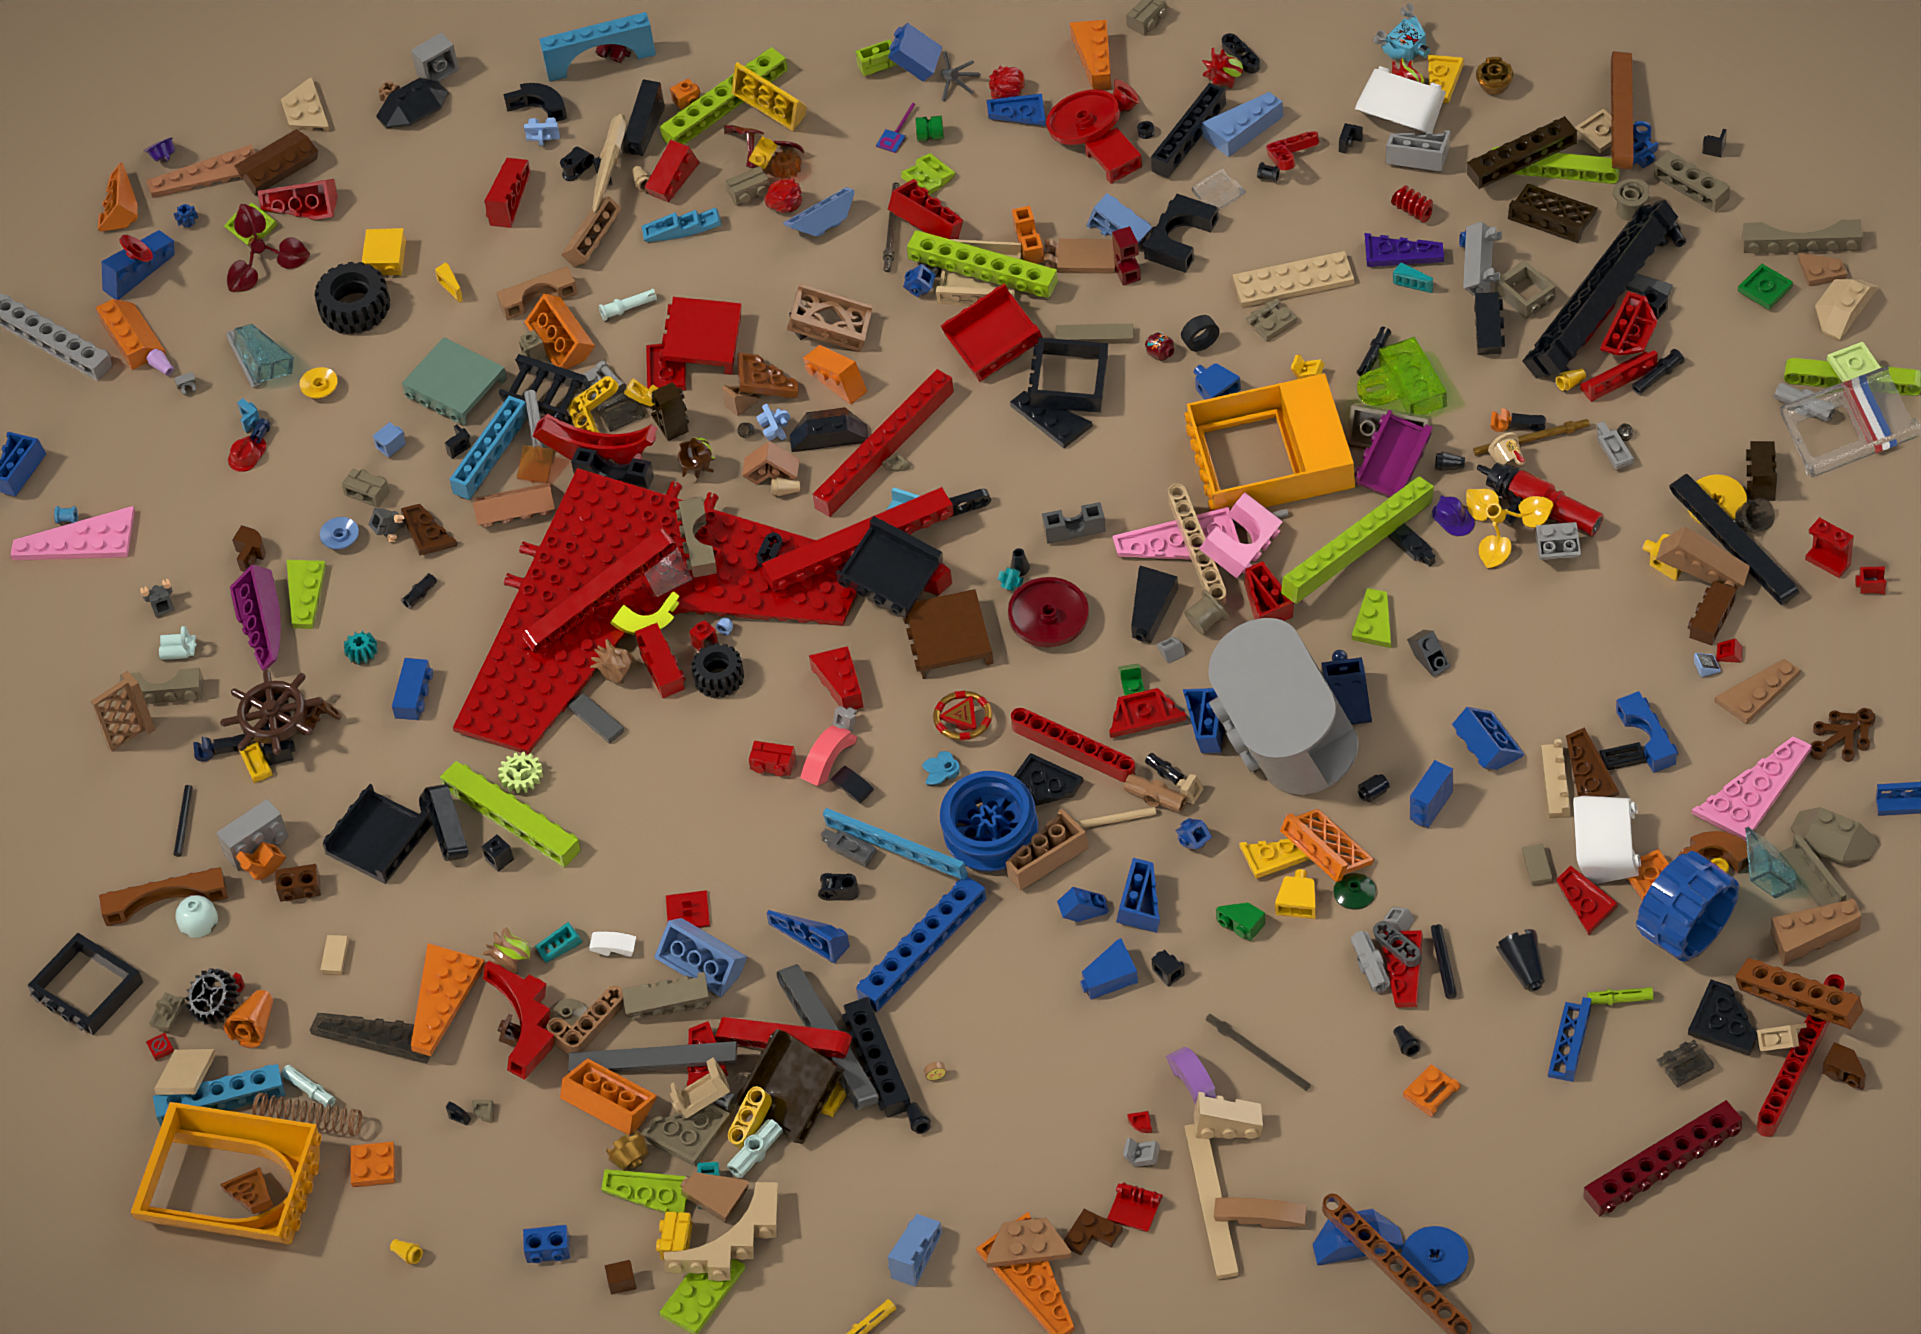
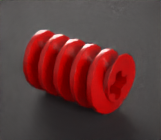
M1403 186L1392 196V205L1402 209L1410 216H1414L1421 222L1425 223L1431 217L1433 200H1427L1426 196L1421 197L1420 192L1415 193L1414 189L1409 190V186Z

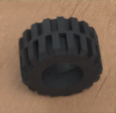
M715 643L713 646L709 644L706 645L707 648L705 649L702 647L699 650L700 653H696L691 662L694 683L698 687V691L700 693L704 692V695L707 697L712 695V698H717V696L723 698L726 694L732 695L733 691H737L739 685L743 684L744 670L739 652L735 651L734 647H728V644L724 643L723 645ZM718 668H724V669H725V670H723L722 672H719V673H711V671L714 670V669H718Z

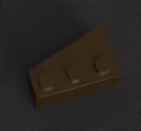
M673 382L652 391V403H655V405H652L651 409L652 411L655 410V412H652L651 416L667 441L689 432L687 425L689 419L685 413L687 408L682 400L685 397L681 388L677 389Z
M1750 441V449H1746V461H1750V465H1746V477H1750V481H1747V493H1751V501H1775L1777 486L1775 441Z

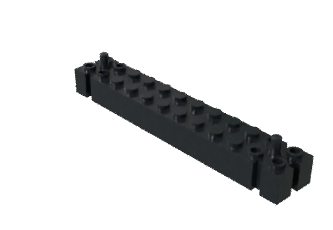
M1666 200L1655 202L1653 206L1648 204L1638 208L1632 216V221L1625 225L1535 343V348L1530 350L1522 360L1535 378L1548 377L1552 374L1570 371L1566 365L1577 355L1578 349L1587 342V337L1596 330V325L1599 321L1606 317V312L1615 305L1618 296L1625 292V287L1636 277L1635 274L1645 265L1646 259L1655 252V247L1658 244L1662 247L1668 244L1664 236L1667 231L1674 227V222L1678 216Z

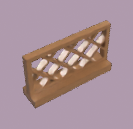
M128 670L121 674V682L91 700L103 736L111 752L142 731L146 730L150 734L155 730L139 683ZM123 689L121 695H117V693ZM106 700L104 706H98L100 703ZM113 701H117L114 707H110ZM124 701H128L125 707H121ZM107 712H111L108 718H104ZM121 712L119 718L114 719L117 713ZM128 713H132L129 719H125ZM111 724H115L112 730H108ZM122 724H126L123 730H119ZM133 724L137 725V727L129 731ZM118 735L119 738H118L117 740H115L114 742H112V741L114 740L115 736Z

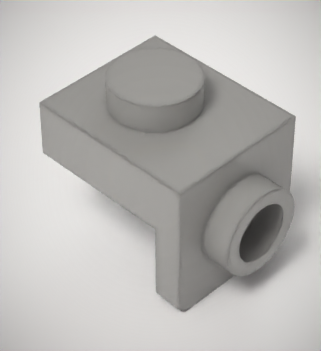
M1127 1138L1123 1154L1133 1167L1157 1164L1160 1145L1156 1141L1136 1143L1132 1138Z

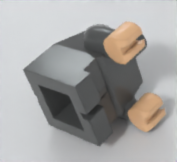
M374 508L368 525L377 535L384 534L388 542H396L394 539H397V536L392 533H396L398 527L404 526V516L399 515L396 511Z
M166 579V581L162 580L163 586L155 585L151 590H148L146 586L144 587L145 589H140L143 599L151 603L155 617L174 611L169 596L173 592L169 579Z

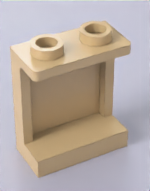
M714 1057L706 1061L709 1074L683 1090H679L674 1082L670 1084L672 1090L670 1096L674 1101L672 1104L677 1113L682 1112L685 1118L690 1117L730 1092L725 1073Z

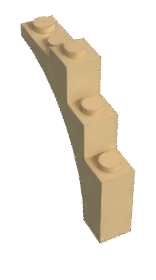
M756 1182L754 1196L748 1210L741 1220L721 1237L697 1248L664 1252L665 1273H708V1280H730L731 1259H754V1238L768 1239L776 1238L778 1182Z

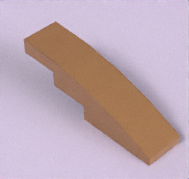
M1215 1198V1221L1237 1220L1239 1225L1261 1224L1262 1228L1306 1226L1307 1206L1303 1204L1260 1198Z

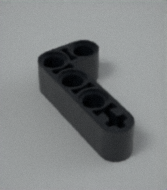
M442 784L426 787L419 797V807L421 811L425 810L430 814L444 860L452 861L467 858V844L448 785Z

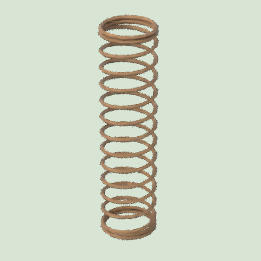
M258 1093L253 1102L252 1115H256L260 1096L262 1101L258 1116L264 1115L268 1105L267 1094ZM275 1095L271 1097L269 1102V1117H272L275 1109ZM282 1096L277 1103L276 1116L278 1119L284 1106V1098ZM273 1097H274V1105H273V1109H272V1112H271V1111H270V1109H271V1103H272V1099H273ZM290 1097L285 1104V1120L288 1119L291 1111L292 1100ZM281 1098H282L281 1110H280V1113H279V1115H278L279 1104H280V1100H281ZM296 1099L293 1105V1121L296 1120L299 1112V1099ZM290 1100L289 1111L286 1116L288 1101ZM306 1100L301 1106V1122L304 1121L307 1113L308 1104ZM298 1102L297 1112L294 1117L295 1105ZM312 1102L309 1107L308 1123L310 1124L315 1114V1102ZM306 1104L305 1113L302 1118L303 1106ZM319 1104L316 1112V1125L320 1131L326 1129L327 1132L333 1130L336 1134L341 1131L344 1135L347 1133L354 1137L358 1135L362 1124V1112L360 1109L354 1110L352 1108L350 1110L348 1131L344 1133L342 1129L347 1117V1108L344 1107L342 1109L339 1131H335L334 1128L339 1116V1107L336 1106L334 1108L332 1128L328 1130L326 1126L331 1115V1105H327L324 1113V1127L320 1129L319 1123L323 1115V1104ZM313 1105V1113L310 1120L311 1107ZM321 1106V1114L318 1121V1113ZM329 1107V1115L326 1122V1114ZM337 1108V1116L334 1123V1115ZM344 1110H345V1117H344V1121H343V1124H342V1116H343V1112H344ZM358 1112V1123L354 1132V1120Z

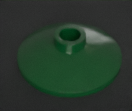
M1350 873L1344 875L1341 881L1335 883L1333 894L1337 903L1342 907L1358 910L1365 908L1374 900L1376 889L1369 877L1359 873Z

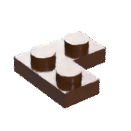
M1083 1209L1063 1241L1071 1251L1082 1256L1092 1239L1112 1248L1122 1232V1226Z

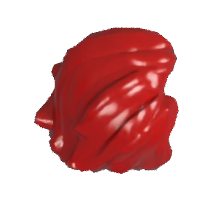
M1000 65L989 76V88L992 99L1020 96L1021 90L1025 86L1024 73L1016 67H1002Z
M794 178L781 179L770 184L764 198L766 206L777 212L780 211V213L796 211L803 201L800 184L795 183Z

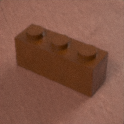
M1713 581L1710 588H1706L1703 602H1699L1697 605L1695 618L1691 617L1688 623V629H1690L1689 638L1713 646L1736 601V588Z

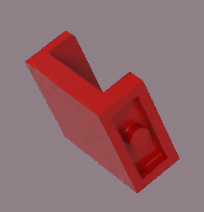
M1117 127L1098 139L1085 143L1086 156L1088 158L1093 157L1106 171V179L1110 184L1142 168L1141 154Z
M1819 517L1809 528L1808 533L1813 535V545L1806 554L1805 560L1840 579L1851 566L1854 535Z

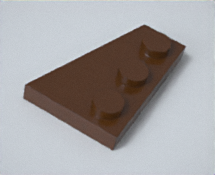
M421 504L401 508V515L404 516V522L419 556L457 546V541L450 537L446 530L434 521V517Z

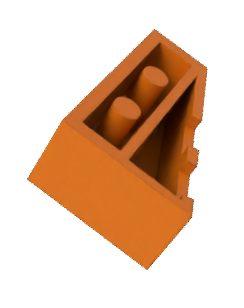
M818 345L803 357L806 371L850 405L867 392L856 361L821 345Z

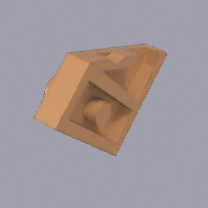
M1798 253V260L1808 286L1832 282L1834 279H1846L1847 273L1841 259Z

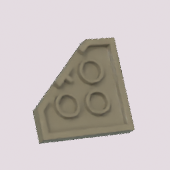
M710 1104L688 1118H685L682 1112L679 1114L676 1112L673 1116L665 1118L661 1116L652 1118L641 1135L645 1136L647 1142L696 1166L731 1116L729 1112Z

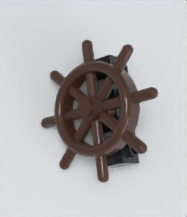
M266 669L263 671L264 683L256 685L247 693L236 688L231 690V695L241 700L238 705L237 716L224 718L220 721V724L223 727L240 724L243 733L246 735L238 744L240 751H244L252 741L264 743L265 755L269 765L294 760L293 752L296 751L294 741L291 740V736L298 730L306 735H312L313 729L304 724L307 708L323 704L322 697L304 700L302 693L298 689L306 679L304 673H300L290 684L284 681H272L271 672ZM290 697L296 701L294 703L288 704ZM252 706L259 709V711L249 713ZM291 711H296L295 714H294V716L291 717V713H290V712H291ZM260 719L254 727L248 723V721Z

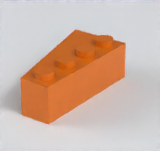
M1107 20L1070 22L1071 39L1075 44L1077 54L1080 56L1082 66L1085 68L1092 90L1111 89Z

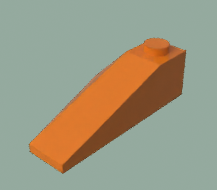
M120 162L109 177L106 188L108 194L102 203V206L105 207L104 213H100L98 218L99 231L127 228L131 222L134 223L139 215L137 213L138 204L124 164Z

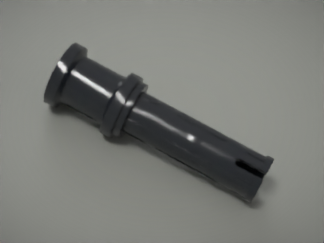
M1672 349L1668 356L1658 361L1656 367L1632 384L1634 392L1640 395L1663 375L1672 373L1673 368L1678 364L1684 363L1683 355L1677 349Z

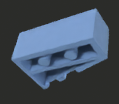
M1108 193L1095 205L1086 225L1090 229L1095 227L1101 230L1100 233L1104 236L1107 234L1112 236L1113 231L1130 226L1138 241V247L1149 236L1152 226L1146 220L1138 217L1130 208H1126L1117 198L1110 196Z

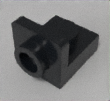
M1344 124L1339 138V152L1346 154L1348 147H1352L1353 140L1362 142V126Z
M457 424L453 426L456 435L444 442L447 454L452 459L471 447L469 441L470 434L465 428L462 429Z

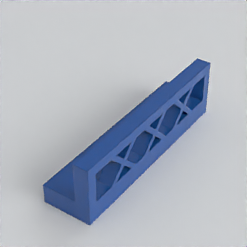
M1921 782L1877 784L1875 799L1878 816L1920 814ZM1882 791H1892L1890 793H1882Z
M1583 997L1581 1005L1565 1002L1548 1077L1574 1082L1591 1012V998ZM1568 1011H1579V1015L1574 1020H1571L1568 1016ZM1572 1027L1574 1035L1567 1038L1563 1031ZM1568 1045L1570 1052L1563 1056L1559 1048ZM1562 1062L1566 1066L1565 1073L1554 1071L1555 1066Z

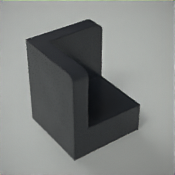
M1727 129L1722 130L1720 137L1704 136L1702 154L1721 158L1726 145Z

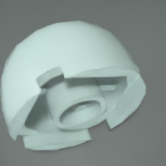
M199 895L189 896L181 901L176 909L175 918L180 932L188 934L189 937L205 936L212 931L211 928L214 924L218 923L217 911L213 903L206 897Z

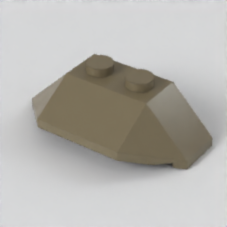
M1821 807L1799 811L1791 826L1792 832L1795 835L1800 834L1814 853L1841 864L1861 860L1869 861L1878 845L1875 838L1861 823Z

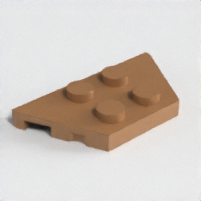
M1039 1218L1002 1223L986 1259L987 1268L1072 1257L1071 1250L1048 1219Z

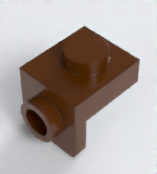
M508 1014L506 1020H501L497 1030L500 1032L499 1041L515 1047L520 1037L521 1029L520 1025L511 1022L513 1015Z

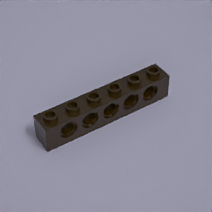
M1565 116L1554 120L1526 135H1522L1511 142H1507L1494 150L1471 159L1467 162V175L1477 188L1481 189L1577 144V130Z

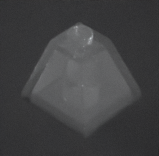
M678 547L644 573L656 597L692 580Z

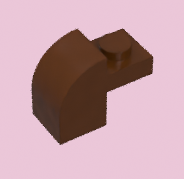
M241 525L232 541L236 552L240 553L237 557L240 571L245 572L252 564H255L256 558L264 560L266 551L259 532Z

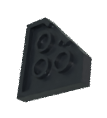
M1032 753L1028 755L1014 775L1029 789L1035 806L1073 797L1084 782L1082 776ZM1006 802L1005 806L1008 807L1011 803Z
M1710 979L1688 1029V1035L1750 1056L1757 1040L1756 1030L1751 1026L1745 1010L1735 997L1733 988L1730 985Z

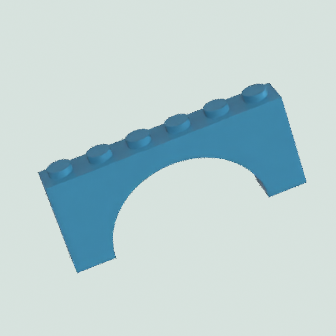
M646 12L539 38L549 82L566 78L567 69L573 59L585 50L604 44L623 45L632 49L638 59L656 55L651 26Z

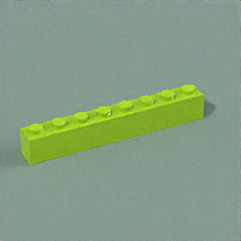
M455 761L440 776L441 784H447L452 795L565 868L581 852L579 839L574 834H568L559 824H553L543 814L533 811L528 804H522L514 795L502 791L497 784H491L481 774L477 775L468 765H462Z

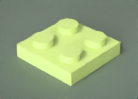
M1864 342L1827 355V361L1843 384L1845 381L1866 374L1867 380L1882 373V368Z

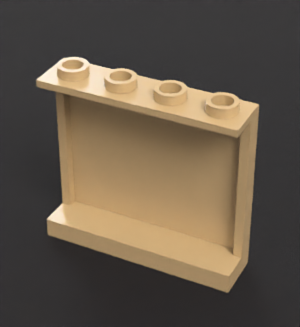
M953 239V241L1022 259L1021 243ZM942 269L940 284L936 288L937 304L971 306L979 298L986 296L1001 285ZM1007 287L1015 299L1016 289Z

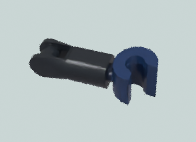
M241 734L233 737L213 739V743L210 738L201 737L202 744L193 742L194 757L196 760L203 762L212 758L213 751H215V754L238 752V744L246 735Z

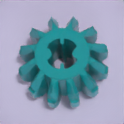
M362 630L358 634L354 631L353 636L348 635L347 640L344 641V653L351 663L356 661L359 665L361 661H364L367 664L368 659L374 660V654H377L378 651L377 641L370 632L365 633Z

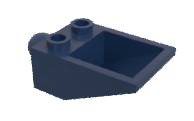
M1344 650L1334 651L1332 661L1321 663V673L1351 725L1372 722L1362 657L1348 659V655Z

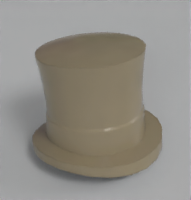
M1626 179L1614 186L1613 196L1617 201V215L1623 220L1632 221V216L1639 207L1644 206V203L1649 198L1647 183L1640 179Z
M1205 589L1202 591L1203 598L1184 611L1189 623L1202 635L1220 620L1227 621L1230 618L1225 609Z

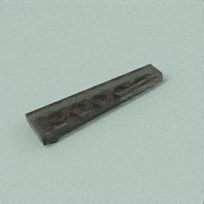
M317 1013L309 1029L312 1035L426 1064L431 1057L412 1051L411 1042L414 1024L404 1023V1021L400 1020L388 1022L379 1018L367 1020L359 1016L350 1017L338 1014Z

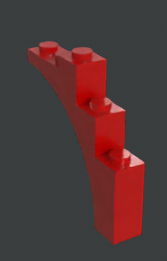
M546 414L537 422L532 436L569 460H572L577 447L596 450L605 460L608 461L611 458L622 465L631 462L632 458L642 460L643 456L641 454L644 449L652 446L656 440L655 433L657 428L650 424L641 430L631 433L605 434L574 427Z
M489 960L484 965L483 979L496 987L508 999L515 1009L521 1029L517 1045L508 1057L507 1071L525 1080L553 1048L554 1034L544 1029L549 1022L550 1008L541 1003L546 995L547 983L530 974L523 979L519 975Z

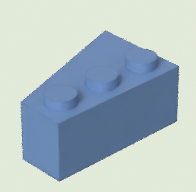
M919 1214L915 1215L888 1255V1269H890L891 1279L916 1287L942 1235L941 1222Z

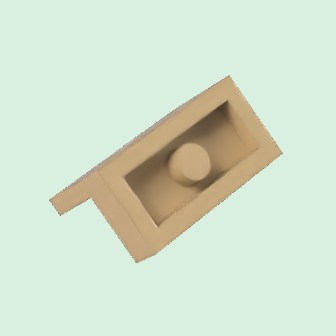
M1806 1023L1757 1030L1760 1051L1799 1046L1796 1029L1807 1027Z

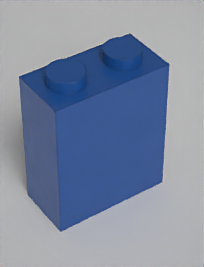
M909 23L898 27L894 33V41L889 47L890 53L888 58L921 81H925L934 74L942 46Z
M1434 760L1411 793L1410 820L1415 824L1429 828L1453 793V768Z

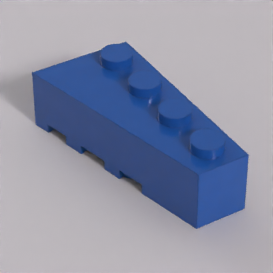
M160 230L141 239L140 241L153 254L150 262L138 259L133 260L126 255L124 249L101 261L102 290L116 300L121 299L174 256L173 239Z

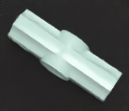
M768 1119L754 1135L748 1136L745 1139L744 1147L727 1165L728 1170L734 1176L743 1178L756 1162H760L765 1158L767 1149L783 1133L778 1123Z

